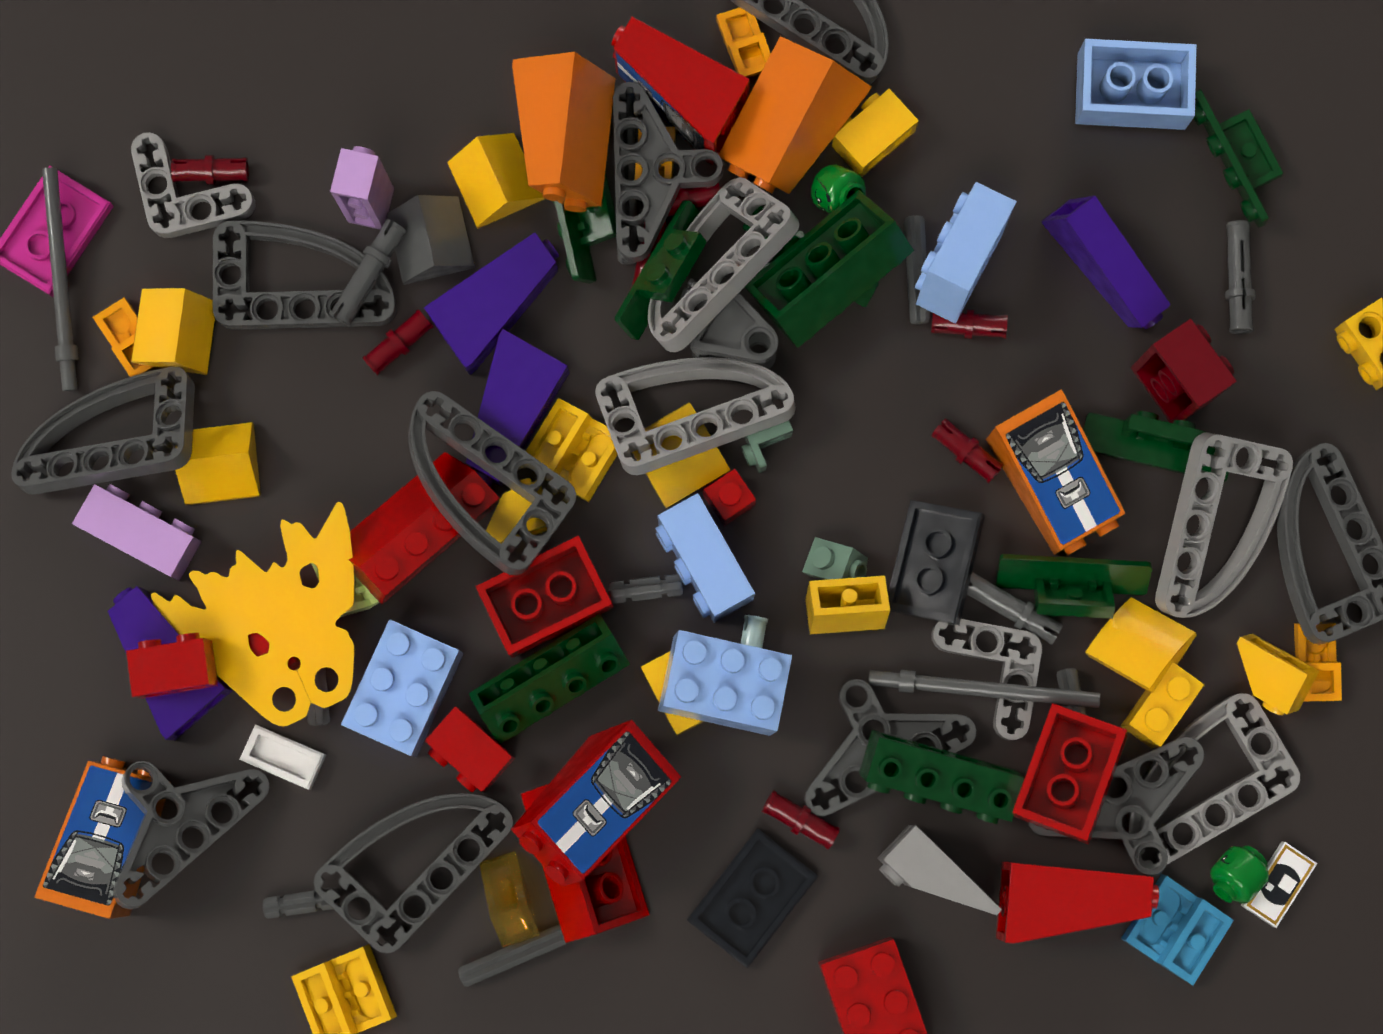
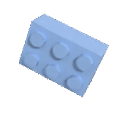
M1085 39L1077 54L1075 124L1185 130L1195 116L1197 44Z
M975 182L969 194L961 193L953 209L954 214L950 222L946 221L937 239L938 243L934 251H930L922 266V273L915 285V288L920 290L916 305L956 324L1004 233L1017 201L978 182Z
M698 493L658 515L659 526L655 528L656 536L666 553L671 550L675 553L677 560L674 561V567L684 585L692 583L697 592L693 594V601L703 618L710 615L715 623L753 601L755 596L754 590Z
M389 619L341 725L407 755L417 757L464 653Z
M678 630L673 636L658 711L771 736L778 731L792 655Z

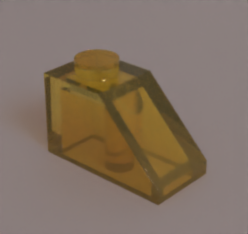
M516 851L481 862L479 866L489 915L502 947L504 948L540 936L534 907Z

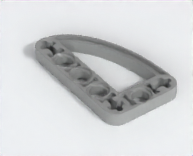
M734 178L727 182L707 203L686 231L699 232L708 241L730 214L751 228L673 308V302L650 299L648 307L650 331L657 341L669 352H678L684 349L798 231L799 221L789 207L745 178ZM739 196H741V197H744V196H745L746 198H745V199L743 200V202H742L738 197H739ZM765 205L762 211H760L756 215H752L758 207ZM760 246L756 253L746 257L751 249ZM734 273L726 283L720 284L726 275ZM707 300V303L700 310L694 311V308L701 301Z
M686 358L644 365L602 379L595 389L599 407L621 466L631 475L648 473L779 425L791 419L796 410L793 392L779 375L755 363L730 358ZM700 379L739 381L761 388V390L646 432L631 392L648 387ZM616 391L621 407L614 409L608 392ZM779 399L784 407L777 409L773 405V400ZM760 404H761L762 410L764 411V414H765L764 416H761V417H760V415H759V410H758V406H757V405H760ZM740 410H748L753 414L752 419L745 424H738L732 420L734 414ZM629 418L635 422L633 428L627 432H618L614 429L615 424L621 419ZM704 423H713L718 427L715 434L710 437L698 435L697 430ZM669 436H678L682 439L681 445L674 450H666L661 446L664 439ZM653 443L657 451V455L654 456L650 448V444ZM638 450L641 459L634 461L631 453Z
M1210 432L1202 433L1194 439L1156 591L1155 602L1160 611L1179 618L1200 615L1219 604L1241 582L1261 552L1281 508L1293 469L1292 456L1287 450ZM1208 446L1215 447L1214 455L1207 454ZM1245 447L1249 454L1248 460L1244 466L1239 468L1236 463V455L1241 448ZM1262 458L1277 461L1276 468L1260 465ZM1202 465L1212 467L1211 472L1201 470ZM1226 472L1263 479L1264 483L1256 507L1238 545L1217 575L1198 591ZM1205 477L1208 481V490L1203 497L1198 498L1195 492L1196 484ZM1197 515L1199 518L1198 530L1194 534L1189 535L1186 529L1187 522L1191 516ZM1188 552L1191 558L1189 567L1180 572L1177 566L1178 559L1183 553ZM1175 577L1183 579L1184 584L1174 582ZM1172 595H1180L1179 601L1171 603Z
M1239 693L1229 696L1195 719L1172 740L1175 741L1179 738L1188 737L1197 741L1213 727L1225 720L1252 765L1254 772L1156 828L1158 834L1163 832L1166 843L1174 850L1169 855L1168 848H1165L1168 855L1167 864L1292 793L1300 783V773L1258 701L1249 694ZM1236 701L1240 705L1248 704L1249 710L1245 713L1250 723H1255L1258 720L1261 725L1260 727L1249 729L1243 734L1241 728L1248 727V724L1243 717L1235 718L1232 712L1237 709ZM1257 733L1265 734L1271 742L1269 751L1264 755L1255 753L1251 747V740ZM1185 745L1179 747L1180 755L1169 760L1168 752L1160 755L1166 761L1169 770L1188 750ZM1153 761L1144 774L1143 780L1147 782L1158 781L1163 773L1162 767ZM1277 768L1279 771L1287 770L1289 776L1285 778L1287 785L1285 787L1283 784L1270 786L1267 790L1272 795L1268 797L1266 788L1257 778L1261 776L1262 782H1268L1276 777L1274 769ZM1245 785L1254 787L1258 793V800L1252 807L1243 806L1238 798L1239 790ZM1212 804L1220 805L1225 811V820L1219 826L1209 824L1205 817L1207 808ZM1129 812L1127 814L1125 831L1131 834L1139 833L1144 827V818L1137 812ZM1179 823L1188 824L1193 832L1191 841L1186 845L1176 843L1173 838V829ZM1144 848L1139 854V863L1146 869H1156L1162 862L1161 853L1159 851L1155 853L1156 861L1154 863L1148 859L1142 860L1141 854L1145 852Z

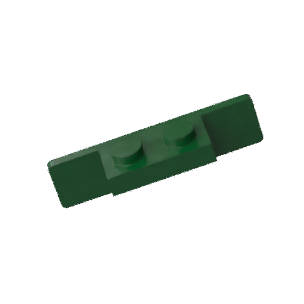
M1202 90L1195 91V116L1193 119L1198 126L1203 124L1208 132L1209 137L1206 138L1207 145L1215 158L1221 157L1226 167L1223 170V175L1227 184L1232 190L1238 189L1243 199L1240 202V207L1245 218L1249 222L1255 221L1258 228L1266 225L1269 217L1254 190L1282 177L1283 171L1250 109L1219 124Z
M606 171L602 206L586 207L585 212H571L565 210L563 204L552 201L556 206L559 219L557 225L558 232L564 241L567 257L565 262L567 270L573 280L588 284L597 280L589 247L616 237V214Z
M682 201L615 315V321L631 339L639 340L648 325L650 299L673 302L707 243L701 233L686 231L700 213L691 201Z
M1137 411L1136 415L1131 414L1125 420L1088 413L1083 426V431L1095 453L1185 474L1194 439L1198 435L1206 433V431L1196 429L1195 423L1185 420H1174L1173 423L1160 421L1159 415L1147 411ZM1208 446L1207 454L1214 455L1215 447ZM1202 465L1201 470L1211 472L1212 467ZM1226 472L1224 482L1227 481L1229 472Z
M1001 554L996 585L1001 588L1034 589L1036 613L1039 615L1113 618L1115 611L1113 594H1147L1152 565L1151 562Z

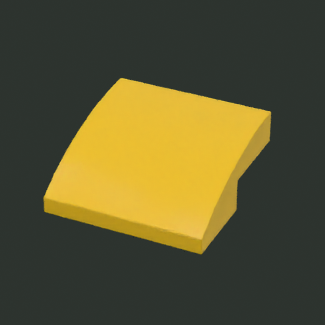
M560 398L556 400L526 450L528 454L567 480L574 487L576 496L587 502L591 500L617 457V452L607 426Z
M688 402L646 427L645 432L695 414L696 411L691 403ZM704 424L698 428V435L702 437L711 436ZM669 436L664 439L661 446L666 450H674L681 445L682 439L678 436ZM654 443L650 444L653 456L657 455ZM718 447L645 474L663 505L668 508L730 471V468ZM638 450L632 452L636 460L639 461L641 455Z
M1131 597L1115 612L1113 618L1108 620L1085 652L1088 657L1153 693L1173 662L1175 664L1179 663L1197 634Z
M370 944L291 976L313 1034H357L397 1017Z

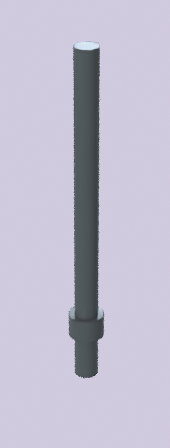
M50 167L43 168L42 175L58 346H55L56 362H60L62 391H76L78 387L75 361L79 360L78 345L73 344L57 168Z
M901 669L900 673L870 670L869 685L899 688V692L914 693L915 690L1090 708H1099L1100 693L916 675V671Z

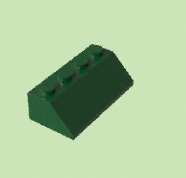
M858 190L757 274L745 288L776 326L799 348L833 318L841 314L845 308L864 292L870 290L888 272L900 265L906 257L914 252V249L895 220Z

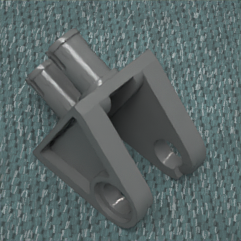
M690 278L687 282L688 287L683 289L680 299L697 283L693 278ZM738 293L689 345L690 350H692V358L716 357L737 359L755 364L759 363L757 365L770 370L776 360L778 336L762 316ZM707 300L701 301L696 307L701 309L707 303ZM760 344L767 348V351L758 354L753 352L750 347Z

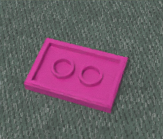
M58 171L68 276L114 206L106 199ZM42 176L0 238V265L49 296L54 297Z

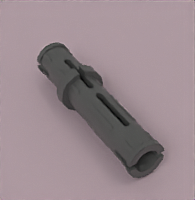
M389 219L385 220L371 246H366L363 254L365 256L338 302L330 311L329 315L342 324L344 322L346 326H351L353 319L385 267L389 268L392 263L390 258L407 232L402 226L395 222L392 224V221Z
M1244 220L1231 221L1226 224L1229 290L1225 292V300L1229 302V333L1248 334L1254 331L1252 301L1256 298V292L1251 286V223Z
M972 572L970 582L973 585L968 586V596L1015 622L1014 627L1019 630L1024 627L1047 641L1048 644H1053L1057 637L1055 634L1044 629V626L1059 634L1064 625L1063 623H1059L1047 615L1037 614L1034 603L1030 601L1025 603Z

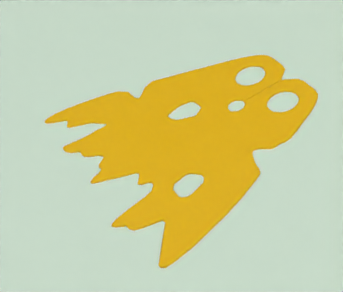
M341 502L336 503L317 538L314 539L301 523L295 522L291 524L286 520H281L280 528L287 552V563L284 567H280L277 563L273 562L270 569L264 572L242 551L237 550L236 565L230 568L228 577H223L215 572L203 574L200 571L190 572L189 577L198 589L206 609L193 607L178 595H174L171 601H167L155 592L151 594L154 606L179 635L199 633L200 638L212 641L217 676L259 714L278 726H288L306 717L311 703L326 708L344 700L349 695L352 687L354 670L353 640L350 638L347 630L335 624L354 604V565L348 560L353 558L350 528L345 508ZM310 563H314L318 568L319 583L315 588L302 585L300 577L301 569ZM258 633L269 642L267 654L257 657L252 652L249 645V634ZM291 657H297L300 660L301 665L298 670L293 671L288 667V660ZM321 668H332L338 675V685L330 692L319 690L315 684V675ZM281 687L290 688L296 696L294 707L286 712L276 709L272 701L274 692Z

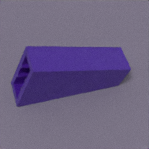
M1096 196L1069 199L1041 221L1128 327H1144V329H1147L1163 318L1161 312L1171 304Z
M533 233L424 307L429 318L469 375L479 368L496 347L502 329L509 331L557 274L558 267L555 259L559 255L548 239L541 241L537 234Z
M502 329L495 348L478 418L524 450L570 373L568 366ZM490 446L485 450L486 457L494 463H500L506 459L505 451L499 446ZM467 458L466 464L474 469L489 487L493 482L501 487L504 483Z
M138 586L134 589L129 587L114 598L113 602L115 605L108 610V614L125 653L127 650L138 649V642L145 640L161 639L162 645L176 642V636L179 634L154 606L151 595L146 589ZM217 676L218 686L150 697L146 698V701L161 735L166 740L176 741L233 690Z

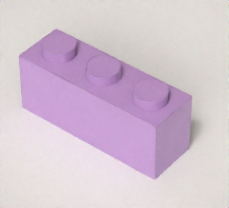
M360 146L353 147V150L341 148L330 192L348 223L381 230L387 219V213L389 212L394 187L379 156H376V153L371 149Z
M94 484L72 524L180 581L202 542L191 536L195 529L177 519H174L171 525L159 519L162 511L143 501L139 507L127 502L126 500L130 494L111 484L108 485L106 490Z

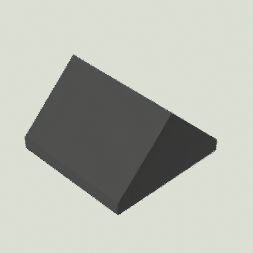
M417 195L387 213V217L392 221V224L395 222L407 231L395 249L403 285L475 268L459 197Z

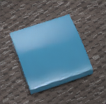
M1161 874L1155 884L1159 887L1157 909L1152 908L1151 917L1131 921L1121 939L1179 978L1194 985L1234 920L1204 899L1195 896L1168 876Z

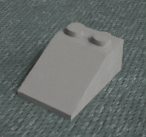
M908 825L877 857L883 864L879 871L895 886L899 887L903 883L906 886L997 915L1002 910L916 825Z

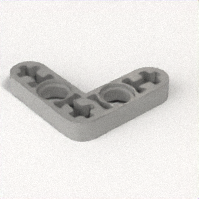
M149 132L142 133L133 140L131 153L147 222L158 236L173 238L217 227L226 221H241L253 214L256 207L254 196L247 187L241 184H229L179 197L176 182L172 181L169 152L162 139L156 134ZM151 143L157 148V150L153 151V158L158 167H151L149 159L145 154H141L147 151V144ZM160 176L166 178L167 187L163 193L152 194L149 192L148 185L153 178ZM236 194H239L242 199H246V201L241 202V209L236 210L233 205L222 206L221 208L224 211L222 215H220V209L215 202V199L219 198L223 205L232 203ZM200 202H206L211 205V213L204 220H197L192 216L193 207ZM157 204H164L167 213L174 217V219L169 220V227L164 228L161 223H157V221L163 219L161 208Z
M965 619L960 620L959 626L938 622L933 627L931 632L932 641L939 650L1003 663L1000 683L1007 684L1011 676L1020 675L1026 679L1028 686L1036 687L1042 644L1034 633ZM948 625H953V632L965 635L967 634L966 627L973 628L969 637V650L963 649L964 640L954 639L950 645L945 644V638L939 636V631L945 630ZM989 631L995 635L997 645L992 652H983L977 647L976 638L980 632ZM1004 634L1010 635L1007 643L1019 644L1023 638L1027 639L1028 646L1032 647L1034 652L1027 654L1025 659L1020 658L1019 651L1007 649V657L1001 656L1000 653L1005 644ZM997 698L993 718V728L996 734L1007 741L1022 738L1030 726L1033 702L1005 699L1012 703H1025V710L1016 708L1015 720L1021 722V727L1014 729L1012 734L1007 733V726L1001 725V720L1010 716L1011 706L1004 707V699Z

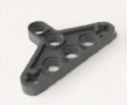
M629 81L619 85L613 96L616 240L622 257L629 262L636 263L643 261L650 254L680 189L714 186L723 177L724 169L721 157L713 150H678L643 87L636 82ZM630 93H634L635 98L640 100L634 102L635 118L628 117V109L626 103L623 102L627 100ZM643 115V120H639L638 118ZM627 128L639 129L642 137L638 143L628 145L621 140V135ZM705 159L714 161L717 165L716 172L710 177L700 176L696 172V166L700 161ZM667 161H673L680 166L678 175L672 179H665L659 174V168ZM630 163H637L643 168L640 178L634 181L627 180L622 176L623 168ZM638 199L642 201L644 208L641 214L630 217L623 212V206L628 200ZM645 222V229L639 225H642ZM629 226H637L638 239L640 242H644V244L638 245L636 252H631L629 246L624 245L631 242Z
M859 679L850 680L839 691V702L852 727V731L808 787L804 797L805 805L812 809L811 813L818 816H826L877 792L866 785L862 792L852 793L845 785V778L850 772L860 771L868 745V740L863 736L862 729L869 720L880 722L886 734L914 742L922 737L928 738L933 742L934 747L942 749L941 741L932 731L940 728V735H945L953 730L951 723L956 721L959 726L966 725L968 732L963 734L965 741L960 743L958 738L945 742V745L949 747L948 751L953 753L973 743L976 737L975 724L967 716L958 714H885L873 689L867 682ZM860 686L866 691L867 701L862 707H852L847 703L845 695L848 688ZM838 778L839 788L847 797V800L840 803L839 795L828 800L829 807L825 810L820 805L813 806L811 800L816 797L814 790L820 788L822 792H828L835 788L830 781Z
M1179 738L1116 767L1113 777H1120L1126 782L1127 792L1124 796L1117 799L1106 795L1091 839L1121 840L1138 872L1145 876H1156L1162 873L1167 866L1168 855L1154 825L1203 764L1204 750L1201 744L1193 738ZM1185 745L1188 750L1195 749L1197 754L1193 757L1194 764L1188 766L1185 761H1180L1173 765V768L1178 773L1170 776L1168 765L1160 755L1168 752L1169 760L1180 755L1179 747ZM1147 761H1155L1162 767V776L1156 782H1147L1140 776V767ZM1137 812L1144 818L1145 824L1139 833L1131 834L1123 829L1121 822L1125 814ZM1029 823L1033 832L1040 837L1072 839ZM1152 847L1161 853L1162 862L1156 869H1146L1139 863V854L1144 848Z
M138 761L131 764L123 774L121 780L122 788L144 813V816L113 888V897L116 903L122 908L136 909L148 901L267 796L270 786L266 775L259 770L249 769L174 788L150 762ZM135 770L146 771L151 777V786L146 790L135 789L130 783L131 773ZM245 779L248 783L255 780L259 785L256 788L258 796L250 793L238 803L234 797L246 786L242 780ZM232 789L233 797L231 795H227L226 792ZM170 799L176 804L177 814L174 818L166 820L158 816L156 804L159 800ZM222 802L231 808L232 817L229 822L219 823L214 820L211 813L214 804ZM239 804L243 805L245 809L242 810ZM196 828L201 832L203 842L200 847L191 849L184 845L182 833L185 829ZM164 853L171 857L174 866L169 874L162 875L154 871L152 859L155 855ZM143 865L145 874L149 879L157 883V886L152 887L149 880L139 889L138 893L141 896L139 900L135 896L127 899L123 895L127 889L124 882L127 881L131 885L137 882L144 875L141 872H137V869Z

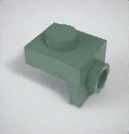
M789 420L745 437L746 444L741 446V449L749 467L755 465L758 473L766 471L767 464L760 449L792 437L793 429Z
M815 537L802 572L820 580L865 577L868 557L852 547Z

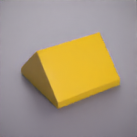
M515 133L477 136L447 162L477 229L544 200L541 192L528 186L525 157Z
M185 288L142 289L131 363L160 368L174 366L184 369L185 372L207 375L215 322L213 300Z
M253 422L193 429L191 458L186 465L175 470L185 505L261 496Z

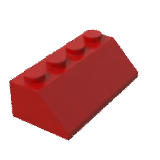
M446 452L433 461L439 476L448 490L477 523L495 508L499 497L474 469ZM417 475L350 531L353 558L348 560L354 565V575L382 605L462 536L435 506Z
M549 784L521 793L525 811ZM626 836L582 881L561 887L559 883L548 877L542 865L565 943L596 935L649 916Z

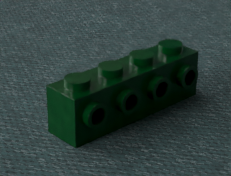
M598 614L471 691L469 695L480 717L500 745L540 719L549 716L566 703L583 695L602 681L614 676L620 670L629 666L630 663L603 618Z
M875 730L871 732L859 771L860 776L868 782L867 787L872 790L889 794L891 789L905 792L904 798L921 804H926L927 799L941 802L940 807L942 809L957 814H962L963 809L977 812L976 817L978 819L993 824H998L999 819L1012 822L1014 816L1012 812L1025 779L1024 776L1014 769Z

